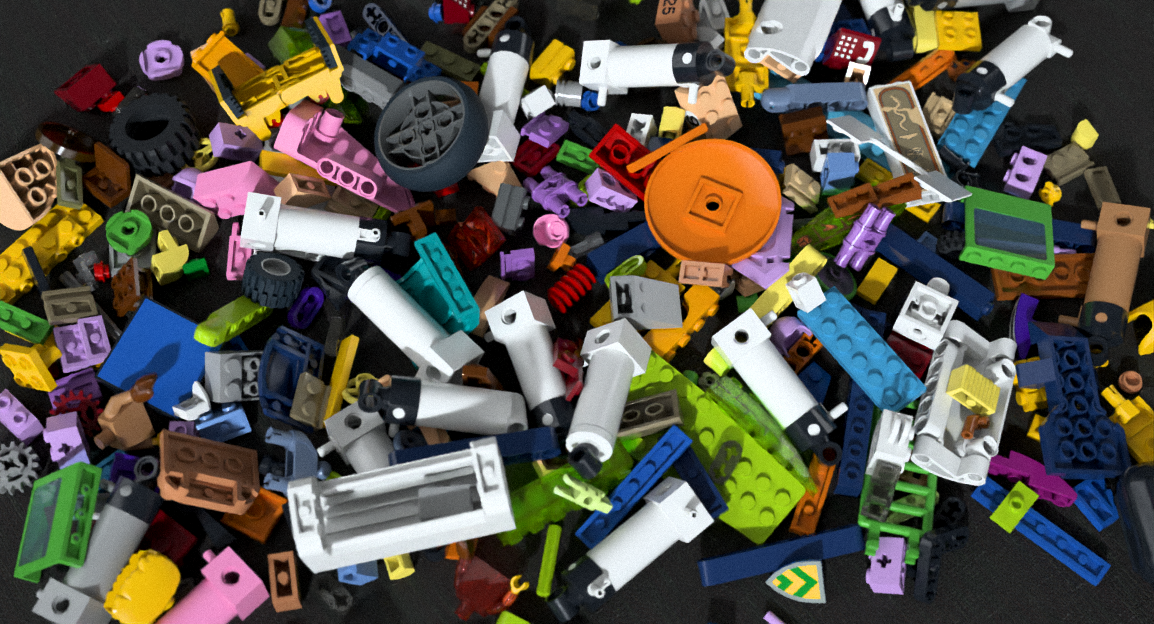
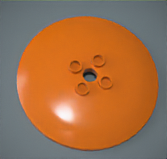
M703 139L680 146L657 165L647 183L644 209L652 235L669 254L681 261L720 263L729 266L749 258L768 242L777 227L782 201L777 177L769 164L758 153L734 141ZM710 202H716L719 208L715 211H710L706 206Z

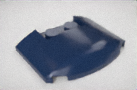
M282 325L276 329L277 331L268 340L260 360L257 382L259 400L264 415L311 434L313 433V427L306 426L289 416L300 374L307 372L321 380L326 346Z

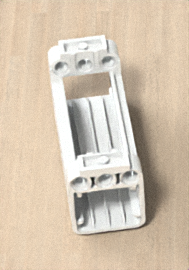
M490 437L470 442L471 449L322 482H319L316 477L289 481L287 492L294 540L296 541L300 558L313 573L516 529L504 465L496 438ZM454 482L470 484L473 492V511L425 522L420 521L418 489L425 488L429 484H438L440 487L450 486Z

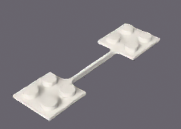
M851 115L827 119L826 122L832 125L835 131L846 134L853 143H873L920 173L921 175L915 176L914 179L920 182V186L924 189L937 193L941 200L953 202L972 195L971 192L940 172L925 171L916 163L881 142L880 139H883L882 135Z

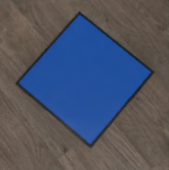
M145 295L94 378L101 385L120 394L130 390L139 377L157 372L158 377L153 387L154 395L148 401L143 402V404L154 413L170 421H187L175 416L173 406L193 397L192 387L194 381H198L205 388V352L230 351L232 344L229 340L216 347H210L198 342L193 336L196 327L200 323Z

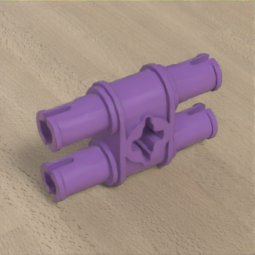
M545 166L541 170V177L545 179L542 183L539 184L532 177L526 178L523 182L524 188L532 195V199L535 202L540 203L545 210L553 211L560 218H565L570 213L569 206L565 204L570 199L578 206H584L588 201L587 194L578 188V184L575 181L569 180L566 174L556 172L550 166Z
M869 203L861 217L853 222L854 225L848 235L843 238V245L833 261L843 268H846L848 264L854 270L860 271L869 256L875 254V249L882 238L886 237V229L896 216V213L887 207H883L881 210L877 205Z

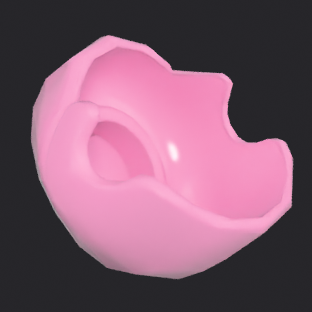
M546 214L537 218L534 223L533 236L539 245L558 248L562 243H566L569 238V225L564 218H560L557 214Z

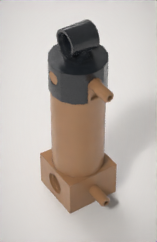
M1103 202L1099 221H1081V228L1097 230L1096 251L1084 303L1080 308L1078 318L1060 315L1058 323L1077 327L1076 330L1088 338L1090 351L1093 349L1102 351L1098 354L1090 352L1092 362L1096 367L1107 362L1108 347L1119 346L1124 341L1141 257L1144 258L1150 231L1151 208Z

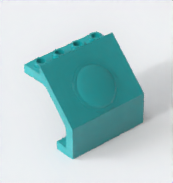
M435 232L414 242V246L421 259L402 278L395 282L450 335L460 330L468 335L479 325L480 308ZM411 360L414 368L416 370L419 369V367Z

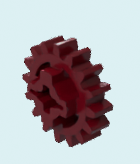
M70 389L69 396L62 392L60 394L61 401L55 399L53 401L54 406L57 408H51L49 413L58 416L60 412L66 414L81 411L82 418L79 417L81 425L85 427L83 429L84 433L92 438L94 435L92 430L99 431L101 428L97 423L99 414L104 412V407H97L100 399L92 400V392L88 393L87 396L83 395V389H80L78 394H75L74 390ZM72 400H80V402L76 404L68 403ZM89 405L94 412V419L88 415L87 409Z

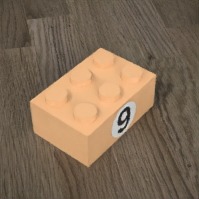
M716 74L712 84L709 86H699L696 104L688 103L689 88L680 86L674 91L681 109L685 110V120L689 130L703 123L709 129L704 134L693 139L694 141L703 139L726 140L742 127L725 77Z

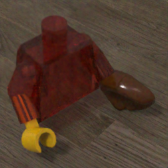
M478 537L456 542V551L460 558L455 568L453 586L456 589V597L462 603L455 613L464 621H467L474 611L482 617H486L488 614L495 615L508 610L520 595L519 591L526 590L529 587V582H524L521 587L518 585V580L522 575L514 576L510 581L476 555L474 556Z

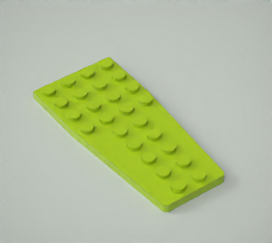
M651 350L646 373L632 378L626 402L676 389L685 426L679 428L693 441L690 445L729 508V511L718 518L755 544L763 545L805 495V487L704 391ZM668 430L620 442L617 445L636 461L640 462L658 443L657 438L667 433ZM673 465L661 477L663 480L668 476L682 480Z

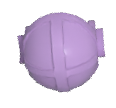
M193 167L181 170L172 178L174 181V186H171L172 191L201 205L200 202L193 198L197 176L203 172Z
M790 316L776 319L769 330L771 333L770 341L780 354L785 355L787 358L790 357L787 351L801 338L803 332L808 336L812 335L811 331L800 319Z

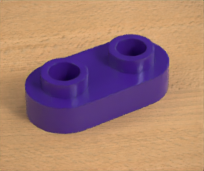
M304 288L290 308L288 322L293 328H307L324 302L323 292L319 288Z

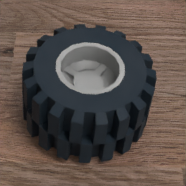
M260 252L257 255L253 254L246 261L241 290L248 299L251 298L252 302L260 303V306L269 308L290 307L300 294L304 270H302L301 265L297 264V261L280 253Z

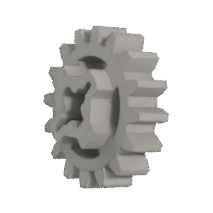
M12 441L8 448L1 444L0 493L4 494L8 490L11 495H14L16 489L23 493L25 485L33 486L32 478H39L35 471L41 470V466L37 463L40 458L37 454H34L35 451L32 447L27 448L23 442L17 447L15 442ZM25 457L28 460V467L25 466Z

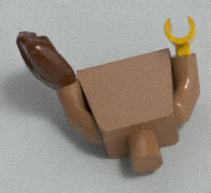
M157 372L139 377L130 390L110 398L104 412L98 417L102 432L94 437V441L99 448L104 449L110 445L122 451H136L154 448V445H159L160 447L161 432L156 438H153V435L156 433L143 405V402L148 401L154 395L153 387L158 377Z

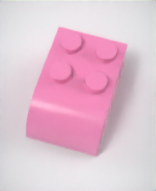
M248 161L198 174L193 198L200 202L202 206L214 212L219 218L229 219L230 217L244 215L248 192L276 196L273 189L279 182L254 162Z

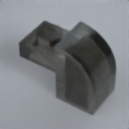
M879 459L877 460L865 492L860 515L885 523L902 467Z

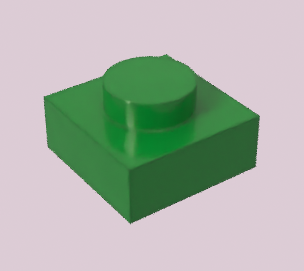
M205 258L192 259L182 266L188 282L211 275Z

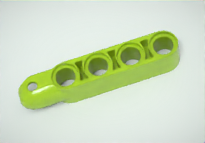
M243 295L210 314L206 321L196 327L193 337L202 344L216 347L266 319L274 308L260 306V303H254L251 301V298L248 299Z

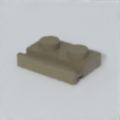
M1075 141L1048 155L1043 169L1052 179L1057 181L1059 187L1082 175L1086 169L1093 168L1095 163H1091L1088 159L1089 156Z
M90 286L43 291L41 298L44 301L49 326L77 322L78 319L98 316L95 301L90 292Z
M307 372L301 373L289 417L306 426L313 427L315 431L321 430L332 387L324 385L323 381Z

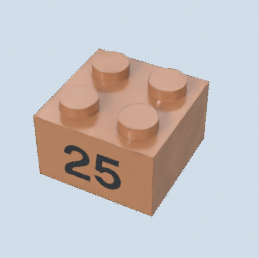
M659 0L655 26L663 41L666 40L669 44L694 42V39L697 38L696 26L700 21L699 11L695 9L693 1Z

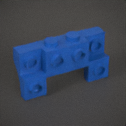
M367 28L363 34L358 33L347 47L349 52L353 49L364 55L363 59L365 61L373 54L372 62L403 78L404 83L413 82L425 77L440 76L442 71L439 67L424 60L425 52L389 32L382 36Z

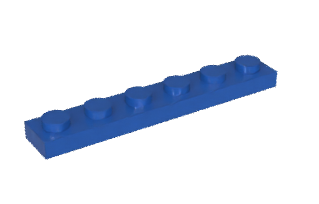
M673 425L609 495L608 499L613 507L608 514L596 510L575 535L590 549H593L616 528L693 441L678 427Z
M986 477L985 484L978 486L971 497L994 513L1010 492L989 477ZM1031 507L1015 526L1016 530L1094 586L1099 584L1111 566Z

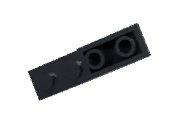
M587 206L586 208L569 207L570 213L564 218L569 225L570 231L602 239H615L647 221L645 211L633 210L622 213L614 211L604 214L602 206Z

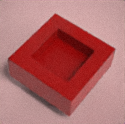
M113 91L96 106L101 112H114L121 106L120 102L125 97L120 91Z

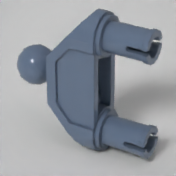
M272 427L267 430L265 437L270 438H266L265 441L284 446L286 457L285 477L268 473L265 476L264 483L269 484H264L265 489L283 492L288 497L289 481L307 477L325 480L332 472L331 465L328 462H318V453L304 433L298 430L286 432Z

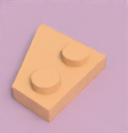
M508 161L490 162L471 170L467 174L469 180H475L482 185L484 190L493 193L496 198L501 183L522 187Z

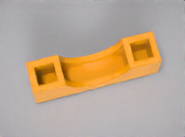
M693 285L684 294L682 305L687 317L682 322L683 327L651 329L643 339L656 354L669 363L674 358L675 351L680 346L683 348L689 342L690 335L694 331L698 332L704 326V320L709 315L711 317L715 315L720 307L718 305L720 295L708 286Z

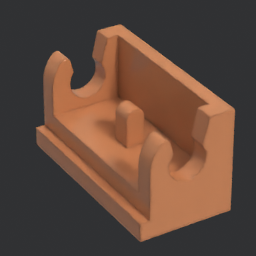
M682 260L678 283L728 288L730 283L727 282V276L733 274V268L720 263Z

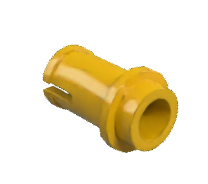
M230 8L223 9V12H220L223 21L222 30L227 36H234L239 30V25L235 21L234 11Z

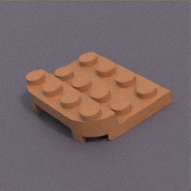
M163 429L160 434V474L157 477L160 495L166 500H174L188 505L244 515L260 490L257 450Z

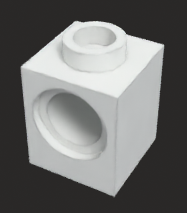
M543 85L520 99L519 105L527 119H530L556 103L553 100L554 96L551 90Z
M808 273L796 274L790 282L785 284L795 306L807 313L826 301L816 277Z

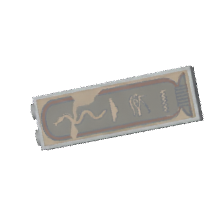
M897 81L893 84L869 87L867 107L877 133L883 136V139H880V141L916 163L925 171H938L947 177L911 81ZM884 151L893 178L913 172L914 176L921 175ZM921 187L922 199L906 202L903 205L904 208L942 202L943 200L932 190H926Z

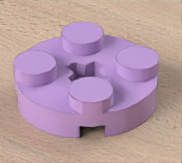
M158 40L147 45L144 53L141 52L139 62L143 72L150 80H166L181 75L184 66V56L178 45L175 46L167 40ZM162 57L166 60L165 62L158 63Z

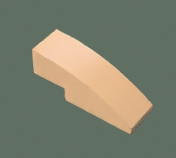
M490 275L486 278L474 296V300L480 308L479 325L470 333L484 337L489 326L485 311L503 301L510 286L509 282Z

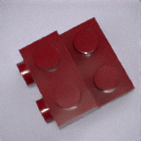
M892 330L886 343L920 380L932 358L934 350Z
M159 510L134 554L151 549L169 558L176 564L179 570L184 564L182 560L199 540L163 511Z

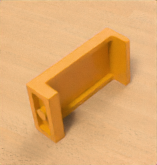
M223 30L218 34L213 33L207 40L208 45L203 50L199 48L192 56V67L211 84L208 71L218 65L235 87L265 72L228 40Z

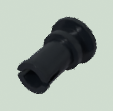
M946 145L938 151L940 159L950 167V171L965 172L971 163L970 161L967 163L962 161L963 158H959Z

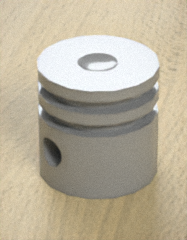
M557 79L555 105L560 103V106L565 104L568 107L580 108L583 85L579 84V81L568 80L566 82V80L560 82V79Z

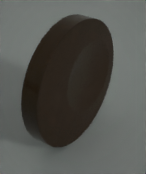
M42 122L38 125L35 137L47 149L72 160L95 162L94 144L97 141L89 135L73 127L55 122Z

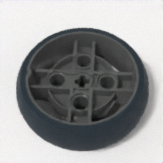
M431 76L411 82L389 100L377 121L374 145L380 166L395 183L414 191H437L457 183L477 164L486 146L488 118L485 107L476 92L457 79L445 76ZM459 101L461 103L450 107L442 102ZM411 160L422 166L405 168L402 166V163Z

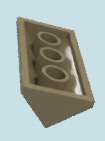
M136 174L125 213L131 212V210L143 212L148 216L152 228L157 232L168 229L171 236H174L179 244H187L189 249L198 254L201 253L219 230L214 212L141 174Z
M676 389L626 402L615 444L666 431L673 425L676 427L685 426Z

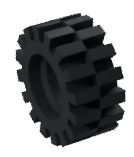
M954 231V234L947 232L946 236L941 235L940 239L937 240L936 254L954 267L959 268L960 271H963L964 267L969 269L971 265H975L974 263L959 260V255L965 247V231H962L961 234H958V231Z

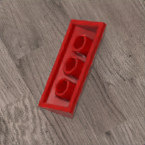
M616 123L589 154L592 160L643 201L650 176L662 161L658 159L634 173H629L626 166L649 154L651 151Z

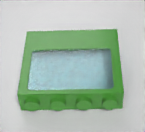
M966 185L965 189L971 192L972 195L958 200V202L965 203V247L959 255V260L1046 280L1055 267L1051 205Z
M79 461L34 481L14 577L38 583L41 571L46 567L57 563L75 568L83 566L102 468Z

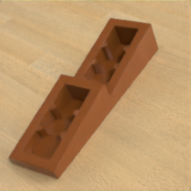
M913 172L873 187L870 183H866L829 197L827 202L835 218L864 212L869 203L883 208L922 199V192L918 181L914 179Z

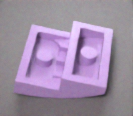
M102 315L78 319L77 324L53 328L56 347L62 353L59 359L63 373L102 363L111 350Z

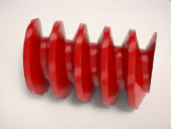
M576 264L573 266V270H569L566 275L560 278V281L554 284V287L548 289V299L559 312L565 314L567 312L565 306L571 308L573 306L571 300L578 302L579 297L577 294L580 296L586 295L584 288L588 291L591 290L590 282L596 283V279L588 268L584 265Z

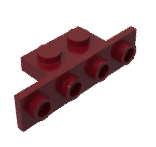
M558 337L553 345V366L566 373V400L571 401L574 395L580 394L584 386V360L580 356L583 340L578 338L574 344L570 340H563Z

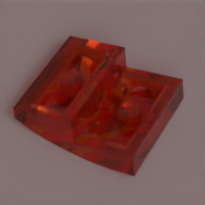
M476 206L465 222H458L446 237L470 271L483 264L506 240L482 206Z

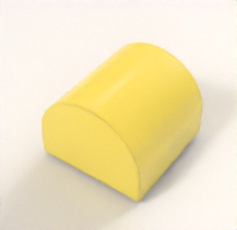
M1085 119L1076 127L1071 136V143L1076 141L1083 150H1086L1093 146L1099 134L1089 121Z
M409 553L384 558L391 580L407 577L415 571Z

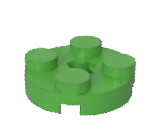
M131 210V212L126 213L123 211L118 212L106 224V237L110 246L114 250L127 253L128 255H135L145 248L154 235V230L148 216L138 210ZM132 228H134V232L132 234L126 235V229L131 230Z

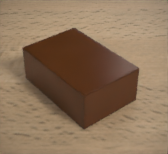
M455 209L435 210L436 226L457 224Z

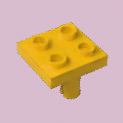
M935 12L934 21L938 50L980 51L982 43L978 12Z
M5 343L0 347V353L3 356L2 361L11 369L14 374V380L19 386L48 392L53 391L58 386L48 371V368L62 356L61 351L56 346L51 345L46 350L39 343H35L31 348Z

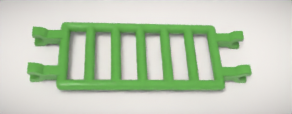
M914 400L906 408L918 410L920 401ZM875 403L873 406L865 472L873 432L882 415L881 410ZM909 441L908 447L912 448V450L915 441ZM911 461L905 462L904 470L928 475L927 486L899 480L890 481L865 474L864 472L858 524L861 527L868 528L865 554L875 556L876 550L879 548L880 531L908 537L904 563L914 565L915 559L919 557V539L921 540L925 532L932 530L938 475L921 468ZM872 485L926 496L925 506L922 508L872 497ZM872 506L922 517V530L868 518L869 507Z

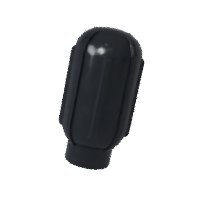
M1149 461L1128 467L1123 471L1116 486L1114 500L1133 571L1139 574L1144 581L1151 584L1154 592V461Z

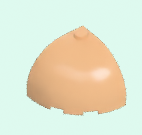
M41 143L0 162V223L8 228L24 230L37 223L49 212L54 199L57 197V159L54 152L44 147Z

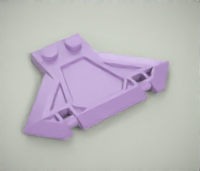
M781 196L780 218L768 242L749 258L729 265L764 289L775 283L790 268V264L783 261L789 259L791 255L794 216L787 213L794 211V203Z

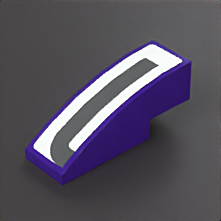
M1021 293L1014 305L1009 325V339L1017 343L1014 362L1025 359L1031 346L1028 322H1038L1032 319L1039 300L1024 293Z

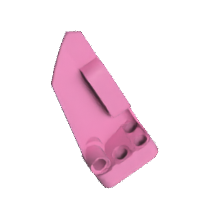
M304 99L288 112L275 141V149L316 169L322 177L394 213L410 209L404 187L391 180L380 166L378 158L341 127L344 115L341 112L327 108L324 115H322L324 108L307 99Z

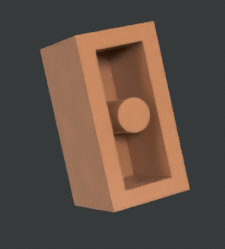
M287 551L269 554L268 565L272 604L276 612L302 608L298 566L294 552Z

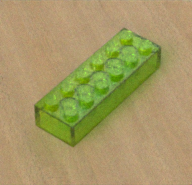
M619 437L616 438L612 455L609 459L602 462V468L594 478L583 479L568 463L511 493L510 499L516 529L496 533L503 547L508 544H517L523 539L524 535L530 532L534 534L541 531L545 524L552 520L557 522L563 519L566 513L573 509L577 511L583 508L575 502L553 492L556 485H561L567 489L570 488V485L563 480V476L566 473L605 492V494L608 493V490L618 487L632 471L633 460Z

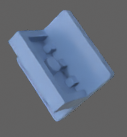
M241 401L221 403V407L213 410L211 408L209 411L200 414L198 419H195V426L201 438L224 442L252 431Z

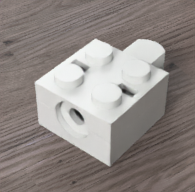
M933 278L928 282L927 286L915 281L892 330L935 350L959 302L947 296L950 287L947 281L942 278Z
M886 409L883 410L873 432L865 474L894 481L898 473H903L905 462L909 461L912 448L908 447L909 441L913 440L915 427L912 426V416Z

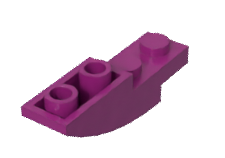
M1011 450L1006 457L999 455L991 457L987 474L999 475L1014 483L1020 481L1039 495L1037 499L1051 501L1054 505L1060 507H1070L1077 499L1078 494L1060 476L1046 475L1044 465L1023 454Z

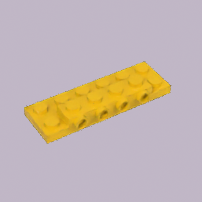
M83 203L80 209L60 205L53 207L42 219L0 254V300L13 305L35 285L21 254L22 249L29 246L33 248L46 277L53 267L65 260L75 247L80 246L84 239L104 222L103 218L85 203Z

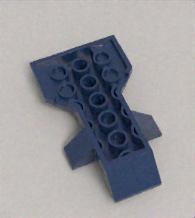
M1028 322L1031 345H1038L1040 360L1017 364L1015 367L1019 388L1040 389L1045 386L1049 414L1038 430L1046 475L1060 476L1061 479L1102 480L1105 478H1120L1123 471L1131 467L1125 431L1118 423L1114 424L1106 416L1107 412L1100 406L1098 396L1100 385L1097 369L1091 359L1088 338L1070 324Z

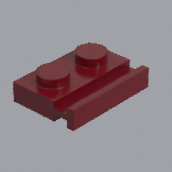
M528 139L517 149L514 161L508 162L527 177L533 178L558 155L560 146L553 143L549 148H546Z

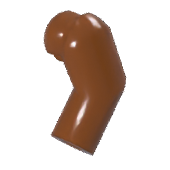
M980 414L967 416L961 436L965 439H972L975 430L987 429L990 426L989 417L981 416Z

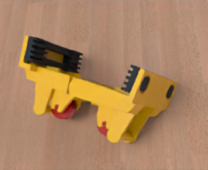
M317 16L305 20L314 47L284 61V64L276 65L237 87L232 85V82L219 65L208 71L219 103L236 126H247L260 140L267 141L271 137L269 128H277L283 123L284 117L281 109L289 106V104H293L306 96L315 104H323L329 97L334 103L342 102L344 96L340 77L344 69L334 43Z

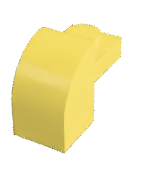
M168 229L159 232L157 246L161 253L153 255L151 261V270L161 286L174 282L183 276L184 270L182 266L187 264L189 256L187 244L179 246L177 239L171 236Z

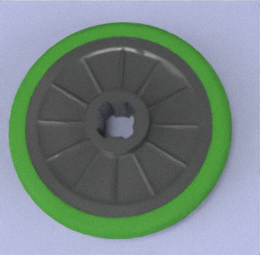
M820 252L828 259L824 267L815 276L821 290L826 292L835 286L847 300L853 299L857 292V284L851 271L847 266L843 268L833 261L835 256Z

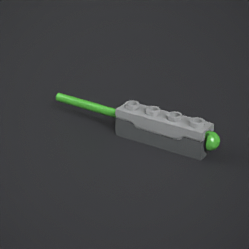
M335 44L344 69L340 77V84L346 90L354 91L361 95L367 102H373L383 110L389 100L399 90L408 85L340 45Z

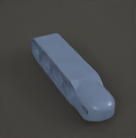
M861 82L790 84L785 87L766 89L761 94L760 100L763 108L771 113H790L818 106L822 107L823 112L860 111L868 106L865 85Z

